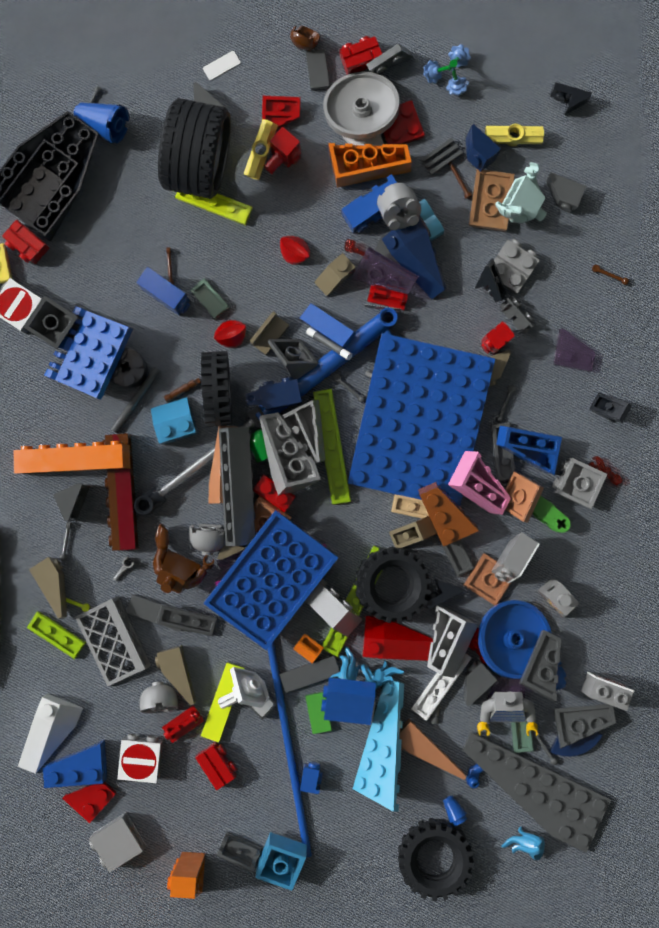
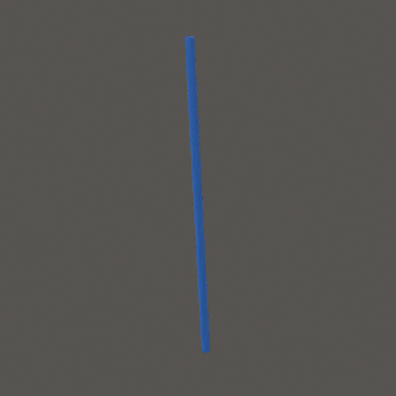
M273 641L267 650L301 841L307 845V858L312 856Z

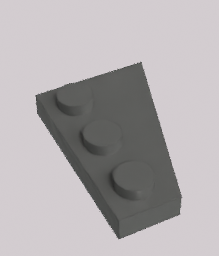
M545 630L541 631L519 684L552 701L557 700L556 683H558L557 671L558 663L560 662L561 638Z
M609 704L554 709L560 749L616 724L613 706Z

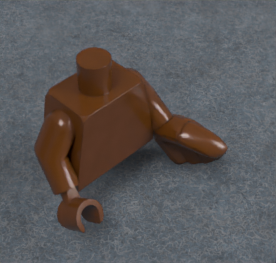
M159 524L155 535L158 549L153 560L154 573L158 576L156 582L161 585V590L164 593L174 591L180 594L185 589L189 590L199 586L207 574V569L214 567V559L210 564H207L206 561L209 555L204 556L203 566L200 568V564L169 550L168 530L164 524Z

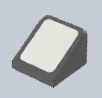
M269 697V700L262 708L249 707L263 720L277 703Z

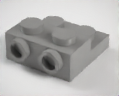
M512 239V241H506L494 262L504 287L517 294L540 260L537 259L538 255L534 251H525L521 248L522 244Z
M569 458L568 461L564 460L560 471L563 472L560 478H556L552 485V488L555 489L553 493L588 509H592L607 474L574 458Z

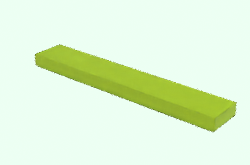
M332 389L313 392L314 400H319L325 466L332 505L351 502Z
M373 545L370 553L379 551V548ZM381 572L377 575L375 584H376V582H377V580H378V578H379ZM353 584L345 601L353 607L352 610L356 614L360 615L363 606L356 596V585ZM331 627L322 644L323 650L338 657L348 637Z

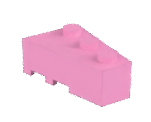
M465 451L448 485L488 513L503 515L511 497L499 480L494 478L489 466L484 464L480 453Z

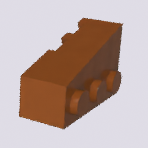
M436 482L418 489L443 547L479 531L477 525Z

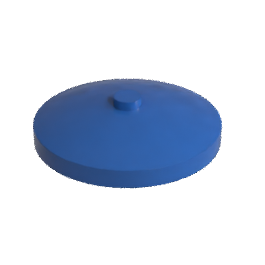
M520 600L505 601L493 606L483 617L478 632V645L486 664L503 677L521 679L541 631L545 630L551 633L547 619L535 606Z

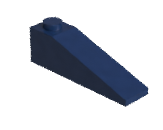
M419 216V222L416 225L392 230L382 238V241L395 260L432 300L446 290V285L441 268L436 262L435 248H432L429 238L431 237L430 230L422 217Z

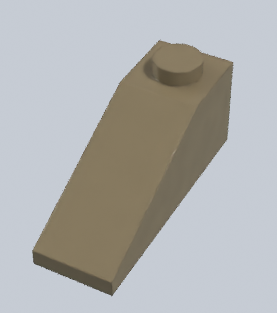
M48 557L30 568L29 571L58 619H65L67 617L64 573L61 570L63 566L57 558Z
M182 645L159 651L157 657H155L157 668H161L163 675L190 705L195 704L196 697Z

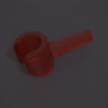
M352 239L345 241V251L354 252L368 258L369 254L355 247L356 241Z

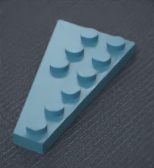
M395 679L394 682L389 681L383 684L353 789L391 811L399 812V804H396L397 793L400 790V785H397V777L401 768L402 739H399V732L403 721H400V710L403 708L404 683Z

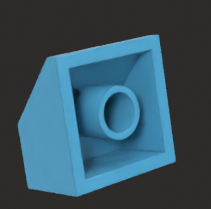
M187 397L151 408L153 426L159 444L164 445L199 434Z

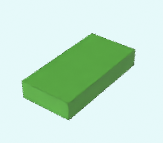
M323 692L305 695L312 733L332 731L330 720H324L325 712L321 711L322 699L326 700V697H323Z

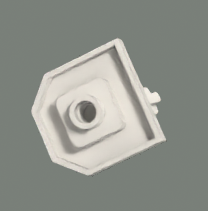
M236 667L230 669L234 684L233 692L219 698L218 704L221 709L237 702L241 705L262 708L269 700L265 681L256 672Z

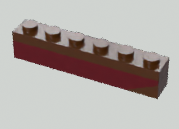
M131 434L105 435V440H102L104 445H111V441H123V444L130 445V468L108 469L107 478H105V488L108 489L109 497H106V507L110 509V516L107 517L108 528H111V535L108 538L109 546L112 547V551L139 549L137 515L134 508L135 485Z

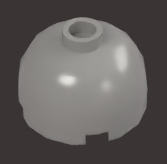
M199 524V528H194L195 525L189 527L190 542L196 550L202 551V555H213V552L219 551L225 545V528L224 530L221 529V525Z
M153 682L152 686L146 688L140 696V712L156 713V711L170 712L177 710L179 704L177 693L172 687L164 685V682Z

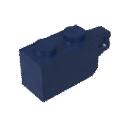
M293 377L281 379L282 382L274 384V381L263 382V386H259L258 390L246 394L247 405H262L268 411L300 405L302 401L297 379L293 380Z

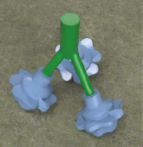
M463 44L452 46V51L448 53L451 58L448 66L440 67L437 61L433 62L432 60H429L427 65H424L423 75L428 83L433 82V84H437L438 80L442 78V71H452L453 78L449 80V84L446 87L450 95L459 96L467 91V86L469 85L466 77L460 78L455 70L456 67L466 66L468 60L471 59L469 48H464Z

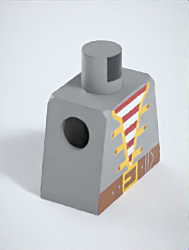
M551 578L538 590L562 618L566 617L580 604L564 585L554 578Z

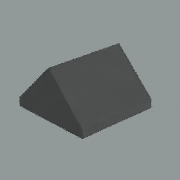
M44 296L24 328L57 349L78 317L47 296Z
M300 339L268 340V344L289 375L293 377V380L299 379L318 365L316 359Z
M78 483L53 494L65 521H77L90 485Z

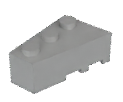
M436 605L437 619L436 624L433 625L435 632L433 642L430 644L427 667L442 676L454 678L478 624L448 608Z

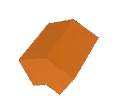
M304 633L293 650L313 664L324 647Z

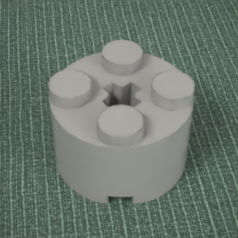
M394 183L384 189L385 192L379 195L377 199V206L385 224L391 230L416 225L419 222L421 205L413 189L404 183Z

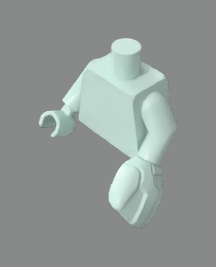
M530 162V167H526L524 170L527 176L515 179L503 203L499 201L495 203L500 214L509 218L512 223H525L534 218L542 221L547 214L541 208L545 196L537 182L536 175L540 169L538 163Z

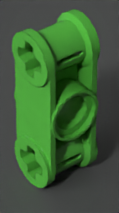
M540 496L532 514L555 532L563 533L568 531L571 525L568 517L560 512L551 502ZM557 520L562 521L563 527H557Z

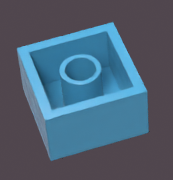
M270 832L256 865L255 878L292 891L306 859L307 845Z

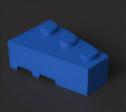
M392 174L387 177L388 181L379 187L375 185L372 187L373 191L364 196H359L341 209V214L353 233L356 231L361 232L368 227L367 224L373 221L376 223L383 219L377 206V199L379 195L385 192L384 189L387 186L397 183Z
M500 426L496 445L541 471L555 475L562 437Z
M105 740L48 763L43 768L44 788L103 784L108 778Z

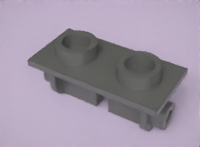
M510 296L507 298L508 303L504 301L500 305L501 311L509 320L515 315L517 318L512 322L520 333L523 332L525 334L530 330L529 325L531 327L536 325L533 322L535 319L528 311L526 313L521 308L522 304L516 297L512 298Z

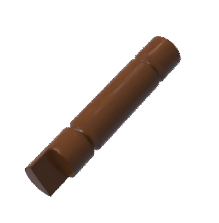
M199 378L192 379L170 392V394L165 395V401L169 403L191 388L201 384Z

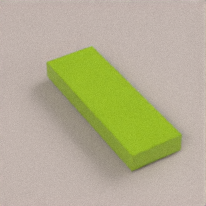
M40 611L36 612L27 626L29 630L73 659L77 658L87 643Z

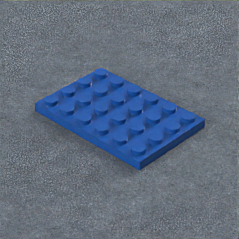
M275 509L203 604L267 650L336 562L338 556Z

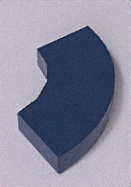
M599 732L562 749H560L557 735L550 752L569 757L581 755L592 749L599 742L602 734Z

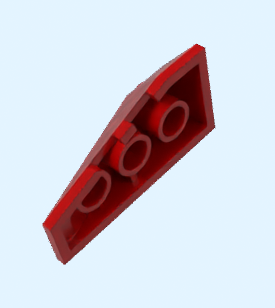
M374 616L365 617L363 657L428 661L430 644L433 642V638L396 622L388 623Z

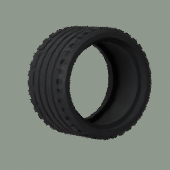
M177 98L171 103L165 117L158 155V179L163 189L209 199L217 195L224 176L230 143L231 116L226 107L202 102L197 103L196 101Z

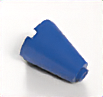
M81 102L74 108L75 117L98 132L99 136L110 143H119L124 138L128 129L125 127L126 121L129 122V111L126 107L115 104Z

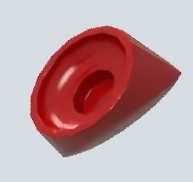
M296 236L280 238L281 254L287 263L299 265L310 256L309 246L302 238Z
M236 320L225 321L215 331L214 339L226 348H236L244 341L246 325Z

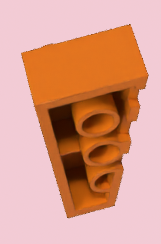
M328 143L337 188L385 178L391 174L394 176L411 172L412 161L407 144L372 146V144L353 145L345 143V145H335V143Z
M182 852L180 858L176 859V864H174L167 882V890H170V897L195 899L203 892L205 853Z

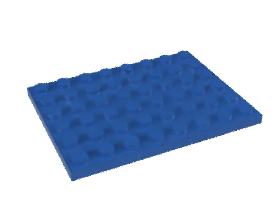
M382 333L348 484L422 500L418 489L436 482L460 507L463 495L448 484L464 452L474 451L495 358Z

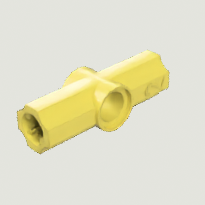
M262 119L243 175L255 180L260 179L271 148L270 140L274 137L278 125L274 122ZM259 145H263L266 148V152L262 155L255 152L256 147Z
M515 123L510 126H486L485 135L495 144H507L512 147L518 144H543L544 129L543 126H521ZM510 133H517L518 138L511 137Z

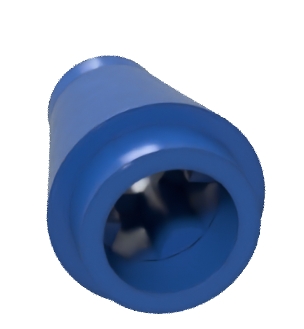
M453 795L442 800L449 821L453 823L454 827L467 820V813Z

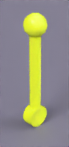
M66 598V602L82 608L84 612L90 609L89 604L83 605Z

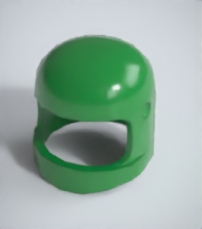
M258 429L250 434L251 439L249 441L250 452L257 463L268 458L262 429Z

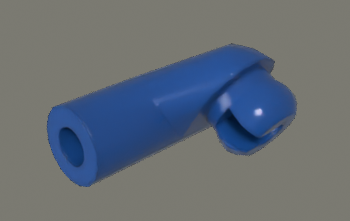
M478 764L470 767L467 773V784L473 789L479 786V774L484 772Z

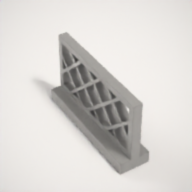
M119 596L75 617L107 687L151 666ZM105 606L110 613L108 620L99 616L101 608ZM89 616L94 618L91 627L85 625L83 617ZM97 620L106 623L104 632L95 629ZM109 625L117 628L116 637L107 634ZM93 632L102 635L99 645L92 641ZM105 637L115 640L112 650L103 646ZM118 642L125 645L126 650L124 654L115 651ZM101 650L110 653L108 662L101 660ZM113 655L123 658L120 667L111 664ZM126 659L133 662L134 670L129 671L123 668ZM109 668L118 670L117 677L113 680L108 675Z

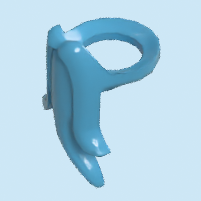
M344 646L348 658L340 656L343 662L341 671L333 674L330 678L338 677L339 679L356 681L361 665L356 666L354 654L347 646Z
M384 661L381 668L373 672L366 664L361 665L362 672L366 678L365 682L376 683V688L389 681L394 682L391 676L394 674L402 675L404 671L395 667L388 668L389 666L386 661Z
M520 826L518 831L522 836H512L501 846L505 848L513 843L519 844L512 847L513 854L520 850L529 853L533 860L538 861L544 853L545 841L541 836L524 832L522 826Z

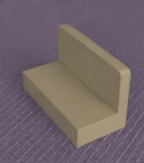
M273 311L251 338L250 343L266 356L271 350L268 340L280 339L289 325Z

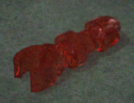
M595 456L592 458L597 462V465L591 462L588 464L589 466L606 473V477L614 485L622 483V477L612 472L611 467H606L600 457Z

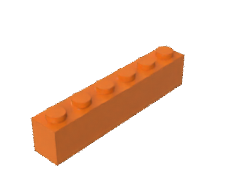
M111 441V445H104V442H92V446H86V443H74V447H68V444H56V448H51L50 445H39V449H33V446H21V450H13L15 474L130 468V445L123 444V441Z

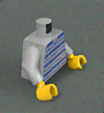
M495 692L490 699L483 702L480 714L481 722L477 725L479 736L483 730H486L487 736L490 735L487 722L526 721L528 722L526 724L527 736H529L530 730H534L536 736L538 735L534 704L524 698L522 692Z

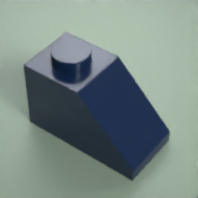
M473 124L466 136L467 160L481 172L496 160L501 148Z

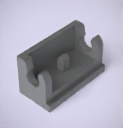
M226 832L217 856L253 872L262 847L230 832Z

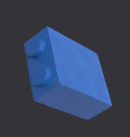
M149 267L144 270L136 282L144 292L178 316L181 313L184 314L190 306V300L186 293Z
M329 678L328 685H324L323 697H326V700L322 699L321 711L325 712L324 720L371 725L376 683Z

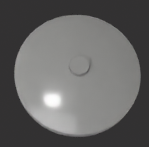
M355 72L338 79L328 89L323 102L324 115L328 125L336 133L350 139H368L382 134L395 122L400 107L399 95L393 83L384 76L372 72Z

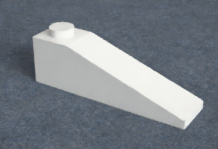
M50 694L43 696L34 716L18 767L36 774L76 727L83 708Z

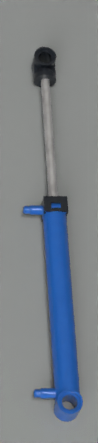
M384 308L378 315L355 331V336L345 347L347 351L352 353V358L378 339L382 333L393 335L389 329L396 325L398 319L396 311L392 308ZM387 314L391 315L393 321L386 323L382 317ZM333 350L329 351L317 361L318 365L297 379L300 396H304L349 360ZM262 405L256 406L247 413L250 420L241 427H249L250 430L256 425L258 429H262L260 416L277 412L280 414L288 407L268 411ZM215 447L160 490L154 486L144 495L138 497L134 503L136 512L141 515L153 513L155 509L166 502L164 495L214 457ZM144 500L150 503V507L146 511L141 508V503Z

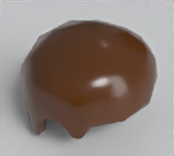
M294 26L290 33L292 43L298 49L305 51L314 49L321 37L316 31L305 26H300L298 30Z

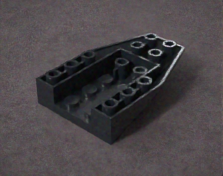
M67 111L22 142L0 169V205L49 241H52L81 191L99 133Z

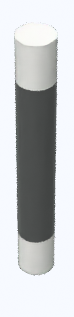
M313 328L307 329L306 333L345 359L350 360L352 358V353Z

